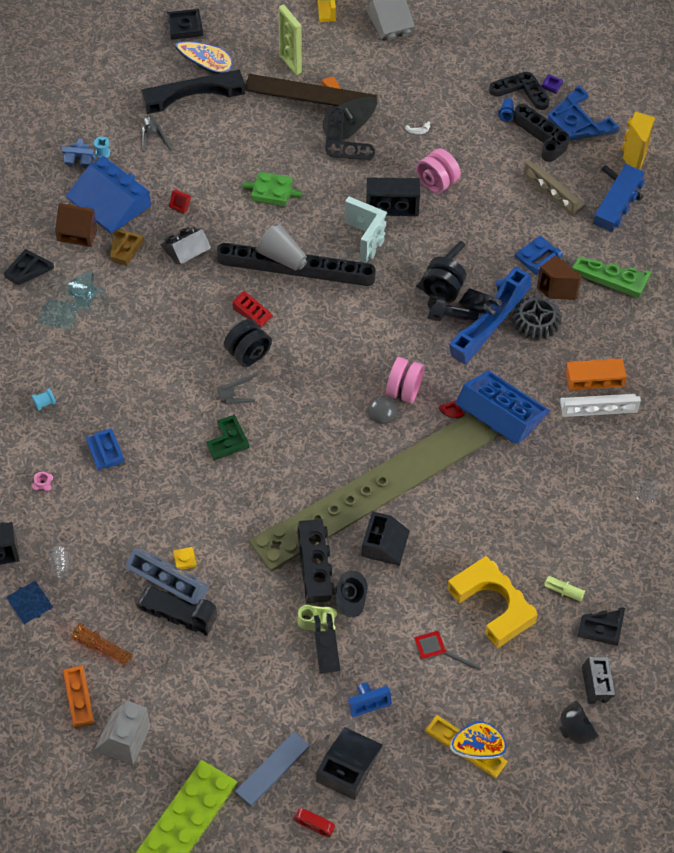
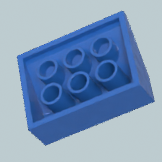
M105 156L90 164L66 194V197L76 206L94 209L96 222L111 234L152 206L149 190Z
M489 370L465 383L455 402L462 410L476 416L477 420L485 422L491 426L492 430L500 432L510 442L516 444L526 439L550 412L548 408Z

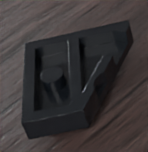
M25 249L4 272V277L21 285L53 270L54 263Z

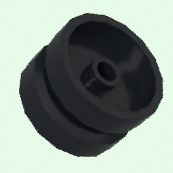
M434 257L430 261L420 285L429 297L430 295L445 297L446 303L453 302L457 299L467 274L462 265L448 257Z
M246 319L235 325L224 340V348L234 356L242 367H249L262 359L272 344V338L264 330H261V327L253 319Z

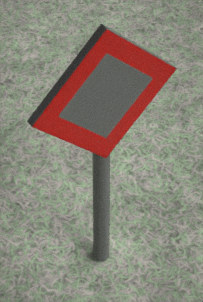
M439 631L414 637L422 660L445 654L479 670L481 668L477 664L446 651Z

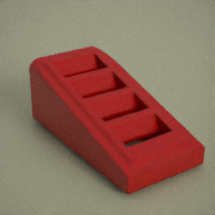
M245 291L233 300V310L247 319H253L260 327L273 316L271 312Z

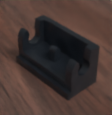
M588 657L582 665L588 704H595L598 700H602V703H607L615 696L609 657Z

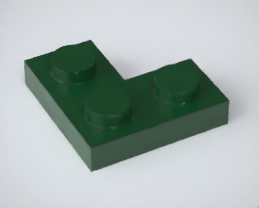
M235 414L217 420L222 436L206 442L213 461L249 448V442Z

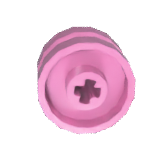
M441 148L432 151L416 165L417 175L421 183L435 194H441L449 185L458 181L461 175L459 165L454 157Z
M397 357L389 375L386 396L396 399L401 394L403 402L412 404L423 379L424 364L414 362L409 367L408 359Z

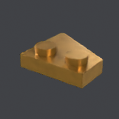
M116 229L113 231L114 236L111 243L110 258L112 262L127 266L145 240L143 235Z

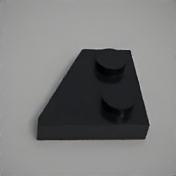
M621 607L617 611L612 612L605 610L597 614L582 615L577 637L618 646L625 608Z

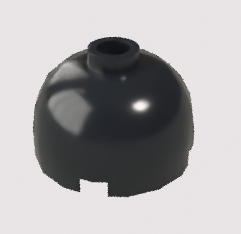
M578 700L564 708L560 717L562 726L559 729L565 739L569 737L574 743L586 744L598 738L597 732Z

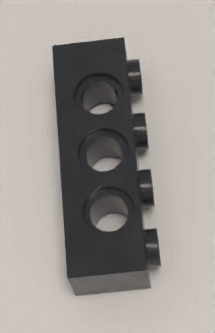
M323 519L299 521L297 533L305 602L307 604L330 601L332 595L335 594L334 583L330 581L332 564H328L330 547L326 545L325 538H328L327 526H324ZM310 540H316L319 544L313 545L310 543ZM317 558L321 563L315 564L311 559ZM320 577L323 582L317 583L314 578Z

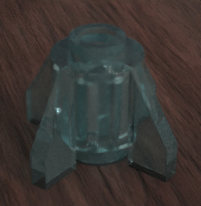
M87 271L73 278L68 284L69 294L85 309H90L91 300L89 298H92L95 293H103V289L96 288L92 284L94 281L93 272Z

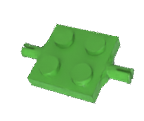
M259 172L254 183L243 182V189L253 190L251 201L286 206L287 200L291 196L298 198L302 196V191L292 189L293 177Z

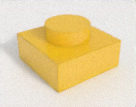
M193 547L173 550L177 568L183 570L197 567Z

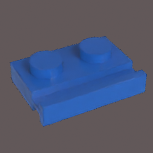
M112 428L95 433L94 436L85 437L98 471L101 468H109L125 462Z

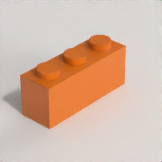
M623 359L567 362L565 370L568 390L624 387L627 378Z

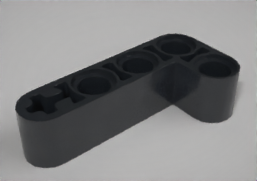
M519 104L515 107L514 123L543 142L541 157L544 161L553 162L567 150L569 134L528 105Z
M152 587L144 589L136 604L137 608L143 612L159 618L164 617L167 621L176 625L182 624L189 630L204 633V636H208L217 619L216 606L208 600L200 599L198 604L195 605Z

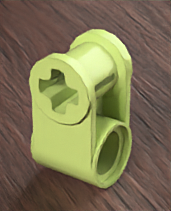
M304 605L298 611L297 623L302 629L315 631L314 616L319 615L321 631H328L326 617L327 613H331L333 629L335 630L334 620L337 616V610L331 607ZM309 616L311 619L306 620L302 617Z

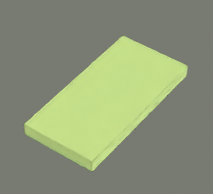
M285 5L279 6V55L294 74L298 75L302 73L301 24Z

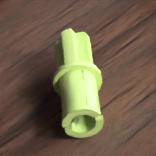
M548 576L545 582L546 588L562 594V597L565 595L580 603L586 591L570 585L568 581L565 583L551 576Z

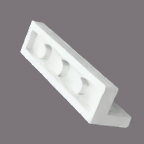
M635 394L560 398L563 417L638 413L641 402L640 396Z

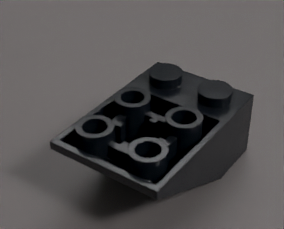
M344 727L322 760L316 772V782L355 800L383 744Z

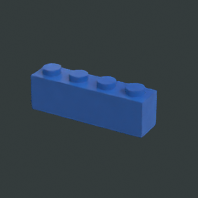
M628 164L624 165L594 216V225L613 232L615 227H620L623 214L627 215L630 209L629 204L631 201L634 202L636 200L638 189H642L645 184V179H643L644 171Z

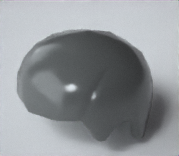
M379 396L370 403L367 413L371 420H375L379 424H387L396 418L398 407L392 399L386 396Z

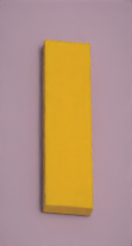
M436 715L426 728L425 733L450 749L451 741L460 729ZM461 756L494 779L499 776L508 762L501 756L492 759H473Z

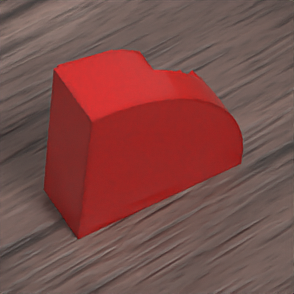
M456 400L439 406V410L448 417L461 418L464 416L460 406L455 403Z

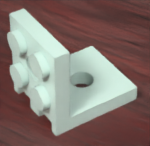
M348 196L345 201V223L365 231L361 238L360 261L367 263L370 258H374L377 246L383 244L386 234L384 232L386 227L384 218L387 212Z

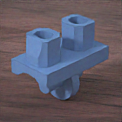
M81 138L78 139L77 143H71V147L62 146L65 165L74 166L75 158H81L80 165L89 167L92 164V160L96 158L94 150L89 149V144H84Z

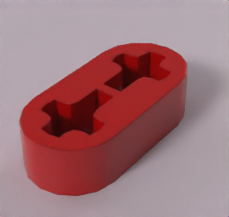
M299 808L294 817V821L297 824L327 838L331 837L335 829V825L331 821L303 808Z

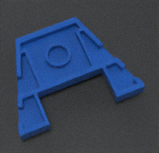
M580 85L562 103L560 102L548 114L547 118L569 134V141L615 133L619 130V126L611 117L595 124L577 105L588 99V93Z

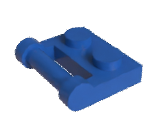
M540 235L517 251L514 257L537 275L539 274L540 266L555 255L561 258L563 253ZM548 252L550 253L549 256H547L546 258H544V259H543L542 261H540L539 263H537V264L534 263V262L537 261L539 258H541L542 256H544L546 253H548Z

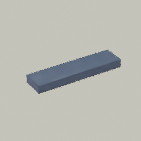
M293 732L235 791V794L252 807L310 748V745Z

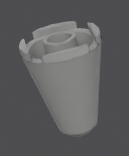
M276 222V227L272 225L259 240L262 242L260 247L256 246L258 253L293 270H301L307 263L305 253L278 222Z

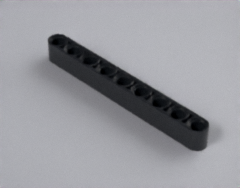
M221 243L217 247L218 262L224 266L362 286H371L375 282L376 268L370 263L305 254L307 256L306 265L301 270H293L258 253L256 247Z

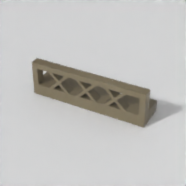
M530 160L525 163L524 176L571 216L585 208L586 204L537 163L533 164Z

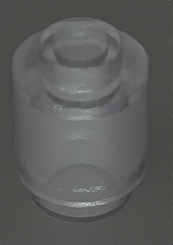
M54 546L48 552L50 571L55 577L61 574L63 576L68 575L70 570L69 550L64 548V546Z

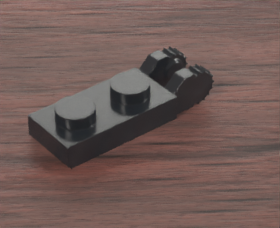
M471 288L464 293L459 301L465 308L492 316L495 314V310L491 306L496 305L500 307L502 304L498 298Z
M331 613L327 614L326 617L328 631H321L319 615L314 616V636L320 674L340 671L336 633L333 629Z

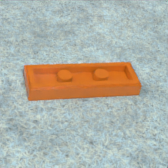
M83 665L63 669L73 727L78 728L95 724Z

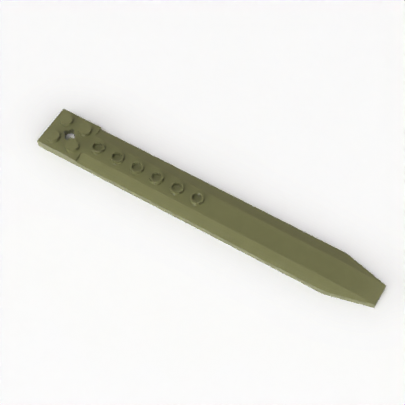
M468 413L287 520L281 521L251 538L249 544L270 572L300 555L297 533L299 521L323 519L324 526H327L329 538L493 441L500 432H495L491 426L477 420L476 416ZM310 540V543L313 545L319 544L316 540ZM273 543H280V549H272Z

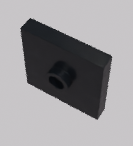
M199 9L166 12L171 40L204 36Z

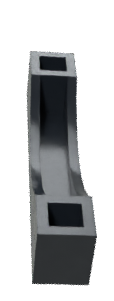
M239 69L141 89L142 101L146 113L152 114L164 111L175 101L190 95L204 93L217 94L229 98L244 95L245 83Z

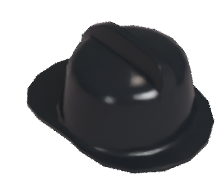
M351 570L345 572L335 587L338 609L345 616L352 618L359 616L363 612L368 589L366 579L358 571Z

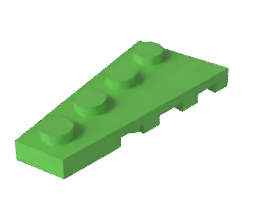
M578 257L572 268L583 278L639 298L652 273V271L645 270V273L636 271L637 268L629 267V270L618 268L617 264L612 263L611 265H603L602 261Z

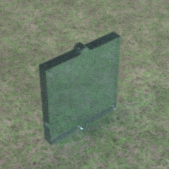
M48 299L45 309H42L39 323L70 330L74 319H76L79 305Z

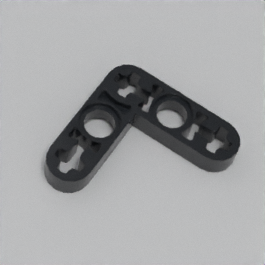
M522 72L494 81L489 86V93L494 97L523 89L536 109L545 110L549 107V97L535 76L530 72ZM514 83L516 86L511 87L507 84ZM530 90H537L538 93H532Z
M332 107L328 114L325 145L327 155L360 160L373 159L375 148L371 144L342 141L344 111L341 107ZM335 110H338L339 114H341L337 120L338 123L341 122V125L336 123L330 124L331 121H335L332 113H335ZM331 128H339V135L332 136L330 134ZM333 144L336 148L340 149V145H344L343 155H340V151L336 150L332 154L331 150L328 149L331 148ZM348 146L355 148L353 155L346 154L345 150ZM358 146L361 147L360 150L365 151L366 148H370V151H373L368 157L365 153H360V156H357Z

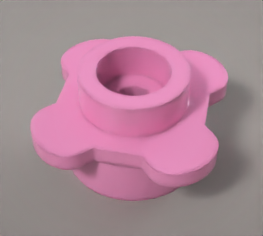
M46 472L36 473L32 488L34 490L44 489L49 491L51 489V481L53 480L52 474Z

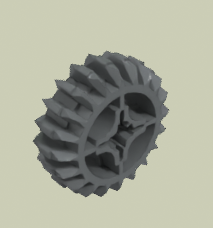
M534 294L533 298L527 296L525 300L521 299L517 303L512 313V322L515 329H518L519 334L524 333L525 338L530 335L531 340L537 337L540 341L543 336L547 340L549 335L553 337L555 332H558L562 323V312H560L559 306H556L555 301L550 302L549 298L543 299L542 295L540 298H537Z

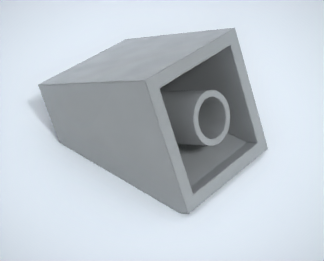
M406 0L370 1L366 11L381 40L387 39V41H390L398 35L405 37L411 34L415 25Z
M126 701L113 711L94 751L134 765L150 730L147 708Z

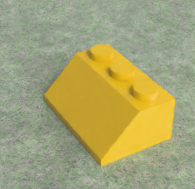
M635 112L633 118L628 120L626 128H629V130H626L624 140L627 141H624L621 151L624 152L623 159L626 163L640 170L648 151L655 117Z

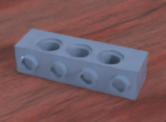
M133 549L125 566L129 570L192 604H198L200 599H204L210 586L144 549Z

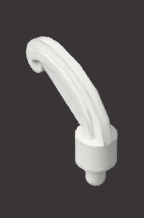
M430 122L425 123L422 128H410L407 125L405 130L412 134H424L429 130Z

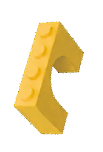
M487 556L448 580L447 590L459 604L482 590L498 592L505 598L508 604L507 611L487 624L485 634L497 648L536 623L538 614L535 607L527 603L522 592L513 587L508 576L503 575L499 571L497 564Z

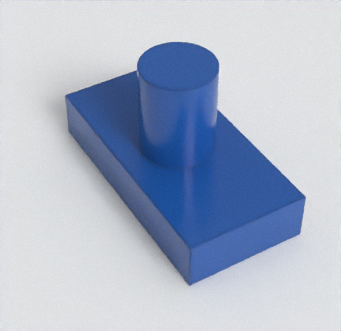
M362 683L357 688L360 695L348 698L352 718L392 705L391 691L388 686L371 690L368 683Z

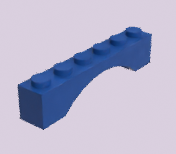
M516 266L504 279L495 296L502 302L501 306L492 305L491 307L495 310L493 316L482 314L471 326L458 333L449 344L451 357L465 365L471 360L531 288L530 274Z

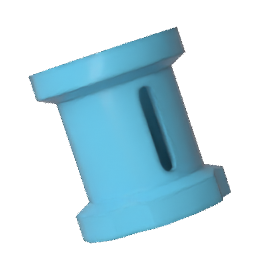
M103 136L94 140L95 155L98 158L102 156L109 157L111 151L108 148V138Z
M50 388L42 394L32 395L33 402L38 411L49 404H56Z

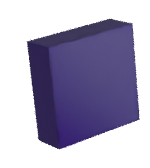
M548 74L541 87L556 94L563 84V80Z

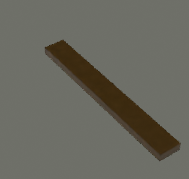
M255 74L248 75L245 85V91L330 106H339L363 97L378 98L375 94Z

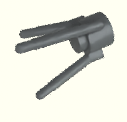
M153 116L146 117L143 120L144 127L142 128V152H146V133L155 134L157 131L168 149L172 151L173 149L161 130L160 125L157 124L156 118Z
M254 373L232 383L218 386L220 400H226V404L255 402V399L232 398V396H235L233 387L252 380L254 377L259 376V373Z

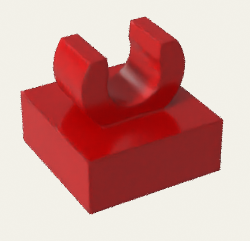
M175 189L172 191L169 207L185 213L188 210L191 196Z

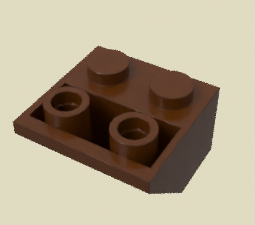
M59 203L55 227L57 241L92 247L97 233L94 209Z
M555 255L540 266L536 288L549 299L576 300L582 277L577 271L570 268L564 260Z

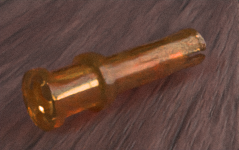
M79 623L73 631L72 640H79L86 644V647L89 649L96 648L126 666L129 663L128 660H131L133 656L132 653L100 637L99 632H93L85 628L82 623Z

